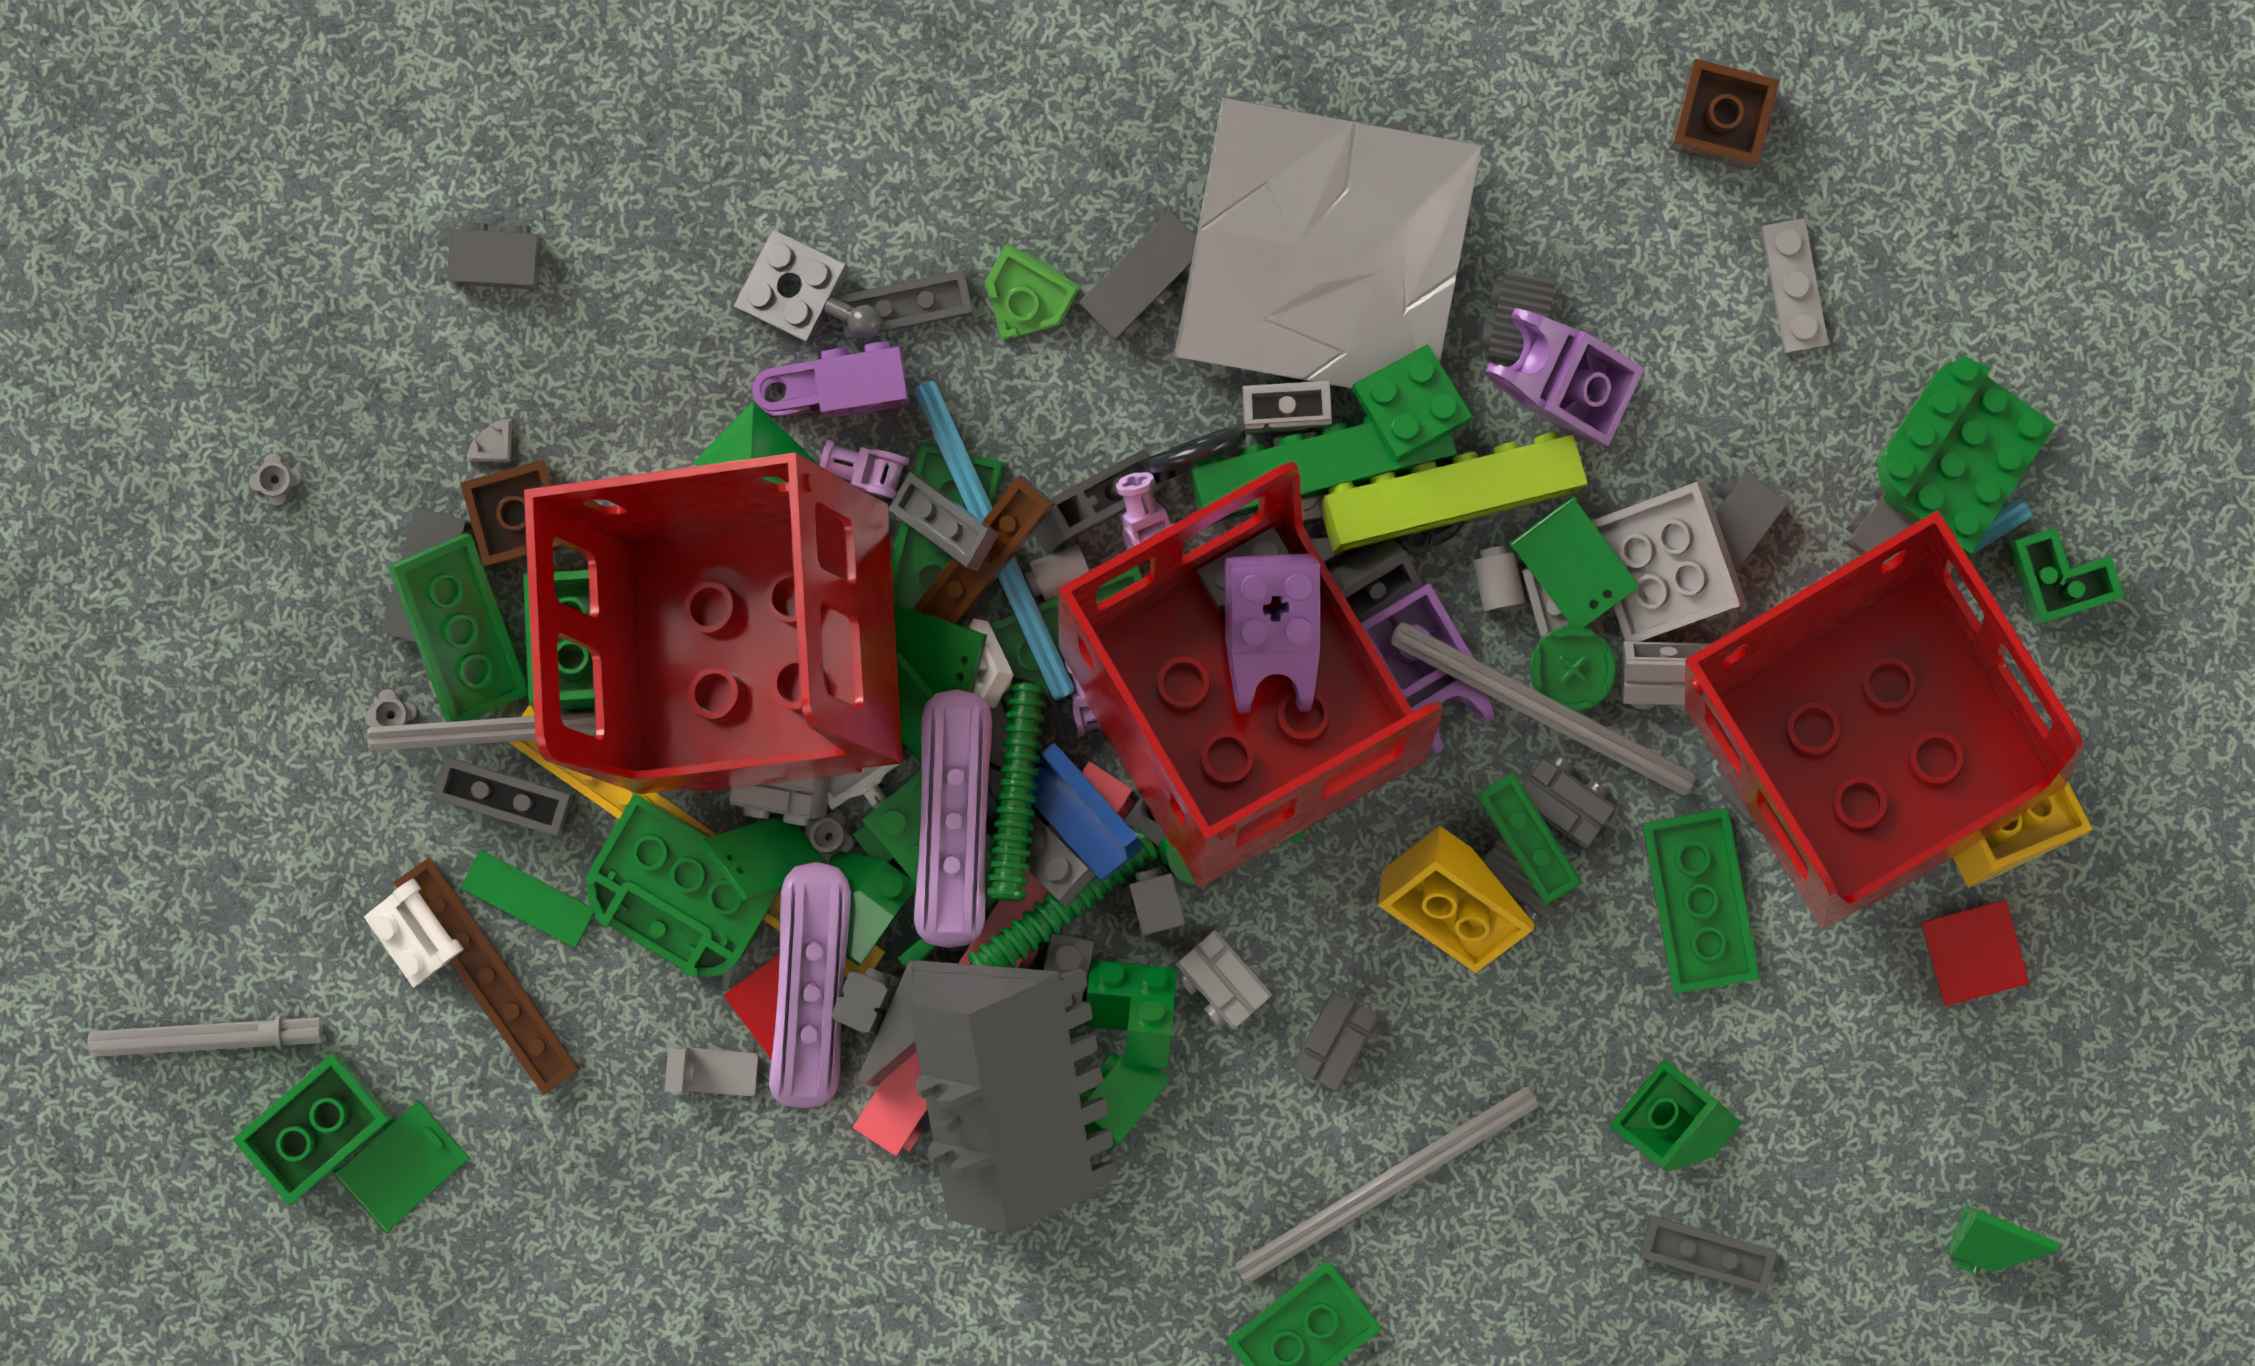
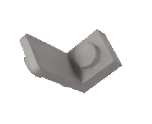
M671 1046L668 1048L664 1092L683 1093L691 1091L754 1096L756 1093L759 1056L757 1053Z

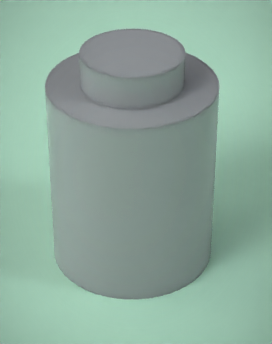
M1075 543L1029 562L1032 571L1025 573L1033 596L1043 595L1044 600L1048 601L1059 596L1058 588L1089 572V569L1078 543Z
M1505 545L1480 550L1481 559L1473 560L1483 612L1526 603L1516 553H1507Z

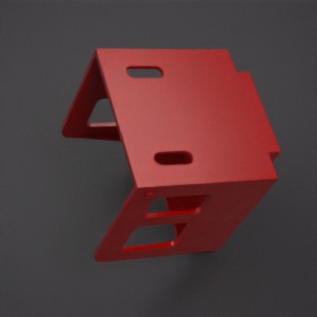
M798 453L524 490L535 736L540 754L546 761L638 794L681 789L704 792L862 773V768L903 763L888 504ZM762 477H778L788 483H773ZM593 500H606L618 506H605ZM553 540L583 553L587 559L590 615L560 603L556 597ZM558 637L588 649L592 655L596 737L568 728L562 722L558 670Z
M1294 461L1272 469L1058 588L1059 650L1083 689L1085 700L1170 846L1176 848L1198 888L1212 882L1412 769L1428 758L1444 709L1439 701L1425 705L1414 712L1305 531L1302 518L1300 469ZM1260 498L1258 512L1253 517L1182 556L1183 542L1187 538ZM1274 527L1289 554L1312 553L1320 563V656L1314 699L1310 711H1300L1297 708L1296 694L1292 687L1291 679L1282 674H1272L1262 679L1257 685L1250 713L1239 714L1234 699L1228 653L1225 644V616L1220 619L1199 584L1197 569ZM1151 559L1150 572L1144 578L1096 603L1097 590L1102 585L1144 561ZM1272 596L1271 603L1263 605V608L1266 607L1268 611H1273L1281 602L1277 596Z
M1938 510L1685 659V710L1822 931L1864 906L1867 908L2017 820L2023 812L2064 789L2084 747L2082 738L2073 721ZM1897 554V555H1896L1894 558H1892L1890 561H1888V562H1886L1885 564H1883L1887 559H1889V558L1892 557L1893 555ZM1953 565L1983 612L1982 625L1951 576ZM1740 647L1737 651H1735V652L1732 653L1731 655L1725 657L1728 653H1730V652L1733 651L1734 649ZM2005 649L2008 650L2052 721L2050 731L2007 666L2003 657Z

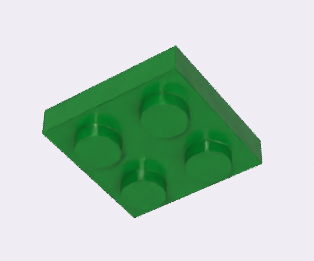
M1428 344L1354 383L1352 386L1353 393L1395 462L1470 423L1472 419L1471 413Z

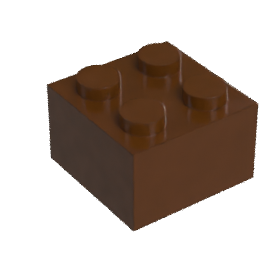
M1695 59L1688 70L1668 150L1752 171L1759 163L1779 80Z
M546 460L536 461L460 483L483 567L493 569L527 559L524 490L556 485L551 465ZM553 540V552L569 548Z

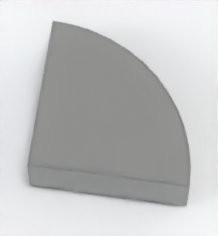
M503 419L495 421L483 429L471 443L467 461L512 463L513 420Z

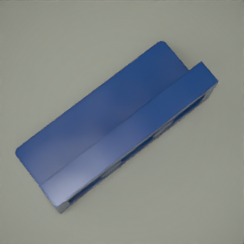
M1054 742L1041 753L1045 765L1039 769V776L1034 778L1038 788L1036 791H1033L1032 796L1036 797V804L1032 805L1071 850L1096 874L1095 877L1099 881H1104L1141 851L1138 836Z

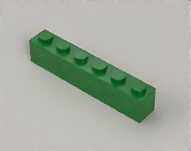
M1369 417L1363 419L1364 424L1348 428L1347 423L1334 424L1321 430L1323 435L1306 439L1304 433L1291 435L1280 440L1281 446L1265 450L1263 444L1252 445L1239 450L1238 457L1222 460L1221 455L1212 456L1196 463L1197 467L1192 468L1189 474V481L1199 511L1272 469L1294 461L1300 469L1301 501L1329 494V488L1342 483L1353 482L1354 486L1357 487L1369 484L1370 478L1383 473L1395 472L1396 476L1411 473V468L1424 463L1436 462L1437 466L1450 463L1452 458L1456 456L1457 451L1452 434L1449 433L1395 462ZM1260 498L1215 523L1257 513Z

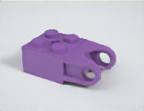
M1514 308L1510 319L1522 333L1524 341L1522 354L1518 361L1509 367L1490 362L1485 371L1486 376L1518 404L1568 434H1574L1575 438L1609 446L1644 368L1586 332L1579 331L1539 314Z
M890 341L864 345L865 352L849 354L847 348L831 349L821 352L822 359L769 368L756 376L752 385V394L755 401L765 413L776 417L821 411L825 419L911 406L903 354L899 347L892 348ZM775 383L786 385V394L782 400L778 402L766 401L765 393L769 386Z
M1312 553L1224 556L1225 644L1238 713H1250L1257 685L1262 679L1272 674H1282L1289 677L1296 694L1297 708L1300 711H1310L1314 699L1320 656V563ZM1272 596H1277L1281 603L1275 610L1268 611L1266 607L1263 608V605L1271 603Z
M1430 583L1360 623L1413 712L1435 701H1439L1441 704L1446 699H1455L1462 702L1483 724L1494 720L1493 708L1487 694L1391 644V638L1396 627L1400 623H1407L1474 658ZM1439 728L1430 752L1434 755L1444 749Z

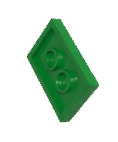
M1327 1259L1225 1340L1245 1366H1336L1382 1330V1328Z

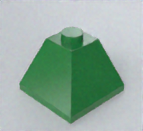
M753 401L699 456L694 464L701 466L789 453H798L813 463L815 460ZM762 477L773 483H788L778 477Z
M841 851L832 857L828 865L838 867L847 877L850 885L851 907L846 958L860 966L906 905L916 889V883L883 859Z
M1663 1059L1609 1126L1665 1172H1669L1715 1157L1742 1122L1714 1097Z
M1965 1205L1946 1253L1956 1257L1955 1267L1979 1275L1981 1268L1996 1272L2057 1252L2061 1243Z

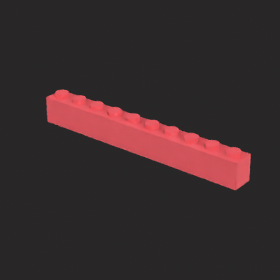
M1089 761L1082 774L1124 820L1135 803L1134 800L1129 798L1133 789ZM1048 824L1047 826L1064 842V840L1057 834V832L1050 826V824ZM1029 871L1024 872V878L1028 879L1027 885L1023 886L1022 891L1026 892V898L1021 901L999 900L985 921L980 936L971 943L958 964L971 965L968 961V954L971 951L975 954L979 952V945L982 943L988 945L990 943L989 938L992 935L997 937L1001 935V928L1004 926L1010 928L1012 926L1011 921L1014 918L1020 920L1023 918V911L1028 910L1031 912L1036 901L1041 904L1045 901L1044 895L1047 893L1052 894ZM1038 946L1039 949L1035 952L1032 950L1028 951V958L1025 960L1019 958L1016 961L1017 966L1015 968L1021 965L1028 969L1041 947ZM917 1052L882 1081L852 1127L895 1156L898 1155L902 1148L910 1152L923 1132L916 1125L925 1111L928 1112L926 1098L922 1099L918 1096L915 1082L921 1075Z

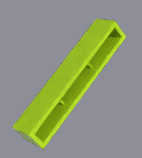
M1550 432L1534 438L1535 444L1519 447L1518 442H1510L1493 448L1494 454L1479 458L1477 452H1469L1452 458L1453 464L1437 468L1436 462H1428L1411 468L1412 474L1396 478L1395 472H1387L1370 478L1371 484L1355 488L1353 482H1347L1333 486L1328 489L1329 494L1319 503L1332 553L1579 493L1588 483L1574 434L1560 437L1559 432Z

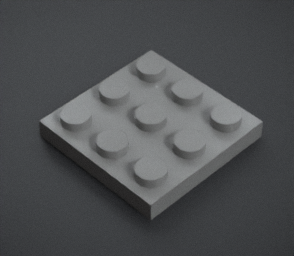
M1704 480L1592 520V523L1640 586L1613 606L1626 642H1640L1747 604Z

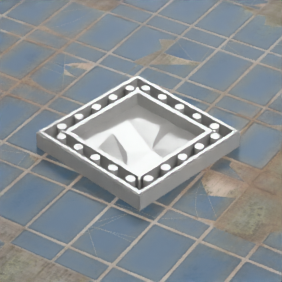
M1222 97L1175 355L1179 358L1313 382L1330 381V385L1352 388L1354 383L1427 344L1440 363L1482 146Z

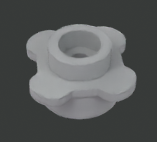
M277 454L267 455L264 458V464L249 478L250 487L254 491H261L267 495L269 502L276 506L284 504L287 499L286 494L292 486H297L301 482L300 472L295 468L290 469L284 465L281 457ZM278 476L279 482L273 484L271 478Z
M386 689L380 692L379 701L376 702L373 709L366 712L365 721L370 727L406 725L408 721L416 718L417 709L414 704L404 703L398 699L394 690ZM389 711H393L395 713V717L393 719H389L387 717V713Z
M833 812L828 818L820 819L817 822H810L805 829V835L826 862L831 859L832 855L841 851L845 853L850 852L854 847V839L847 834L844 826L846 819L838 812ZM829 833L833 834V840L831 841L826 840V835Z

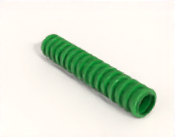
M1014 683L1009 687V692L1013 695L1007 701L1011 711L1006 713V719L1010 723L1005 726L1004 730L1008 734V738L1003 740V746L1007 747V752L1002 753L1001 759L1005 761V766H1001L1000 773L1004 774V779L999 780V787L1003 789L1002 793L997 795V800L1001 801V806L996 807V814L1000 815V817L994 823V827L998 828V833L993 835V841L997 842V846L993 847L991 854L995 855V861L990 862V868L994 869V874L989 875L988 881L992 882V888L987 890V895L997 900L1021 901L1026 898V892L1022 891V889L1028 883V879L1024 878V872L1029 871V865L1025 864V860L1030 858L1031 854L1027 850V845L1032 844V838L1028 837V832L1033 831L1034 826L1029 822L1030 818L1035 816V811L1031 809V805L1036 804V797L1032 796V794L1038 788L1034 778L1039 776V770L1035 769V766L1040 763L1041 759L1037 755V751L1042 749V743L1038 742V737H1042L1044 731L1040 728V724L1045 721V716L1041 715V710L1046 709V703L1042 699L1048 693L1044 686L1033 683Z
M1131 828L1138 836L1141 851L1106 880L1099 881L1094 876L1067 906H1064L1053 895L1047 893L1043 897L1045 901L1041 904L1036 901L1031 912L1025 910L1022 912L1023 918L1020 920L1014 918L1011 921L1012 926L1010 928L1005 926L1001 928V935L998 937L992 935L989 938L990 943L988 945L984 943L979 945V952L975 954L971 951L968 954L969 963L971 965L1010 966L1015 968L1017 966L1016 961L1019 958L1025 960L1028 958V951L1032 950L1035 952L1039 949L1037 944L1041 941L1046 944L1050 940L1048 937L1050 934L1058 935L1061 932L1059 928L1062 925L1066 927L1071 925V918H1080L1082 916L1081 911L1084 908L1089 911L1093 907V901H1102L1104 899L1102 894L1105 892L1111 894L1114 891L1113 886L1115 884L1120 886L1124 884V877L1127 875L1133 877L1136 874L1135 869L1137 867L1141 869L1146 867V860L1154 861L1157 858V851L1154 845L1139 828Z

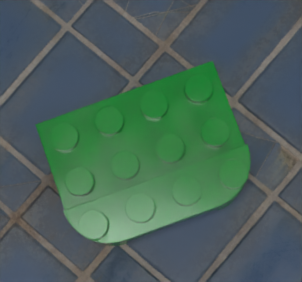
M1960 357L1956 361L1943 366L1925 384L1923 391L1887 445L1878 454L1875 466L1878 467L1879 481L1886 493L1882 498L1889 506L1914 524L1938 510L1948 527L1955 534L1963 551L1969 557L2056 424L1989 378L1987 374L1991 370L1990 367L1969 357Z
M634 793L586 878L587 897L590 907L595 914L594 917L606 928L608 926L612 927L683 969L682 973L697 978L722 974L731 969L744 956L745 950L780 891L743 901L701 845L703 839L710 837V835L643 795Z

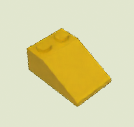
M2068 782L2064 789L2023 812L2017 820L1954 856L1953 859L1968 888L2079 838L2092 831L2093 828Z
M1440 825L1382 870L1378 906L1475 973L1534 930L1532 920L1473 848Z

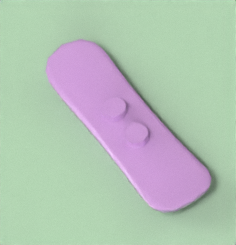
M960 689L936 693L925 705L921 727V822L914 923L917 933L926 943L945 948L970 945L980 936L985 924L986 815L993 717L989 705L979 694Z
M819 862L795 866L785 877L781 888L779 982L769 1087L771 1095L781 1105L796 1108L820 1107L829 1102L839 1087L841 1023L835 1021L831 1014L838 998L843 997L842 988L844 986L850 922L851 889L847 877L838 867Z

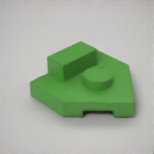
M1008 243L1005 244L985 280L988 296L991 299L1001 341L1062 324L1082 288L1078 283L1065 277L1066 273L1029 252L1026 254Z

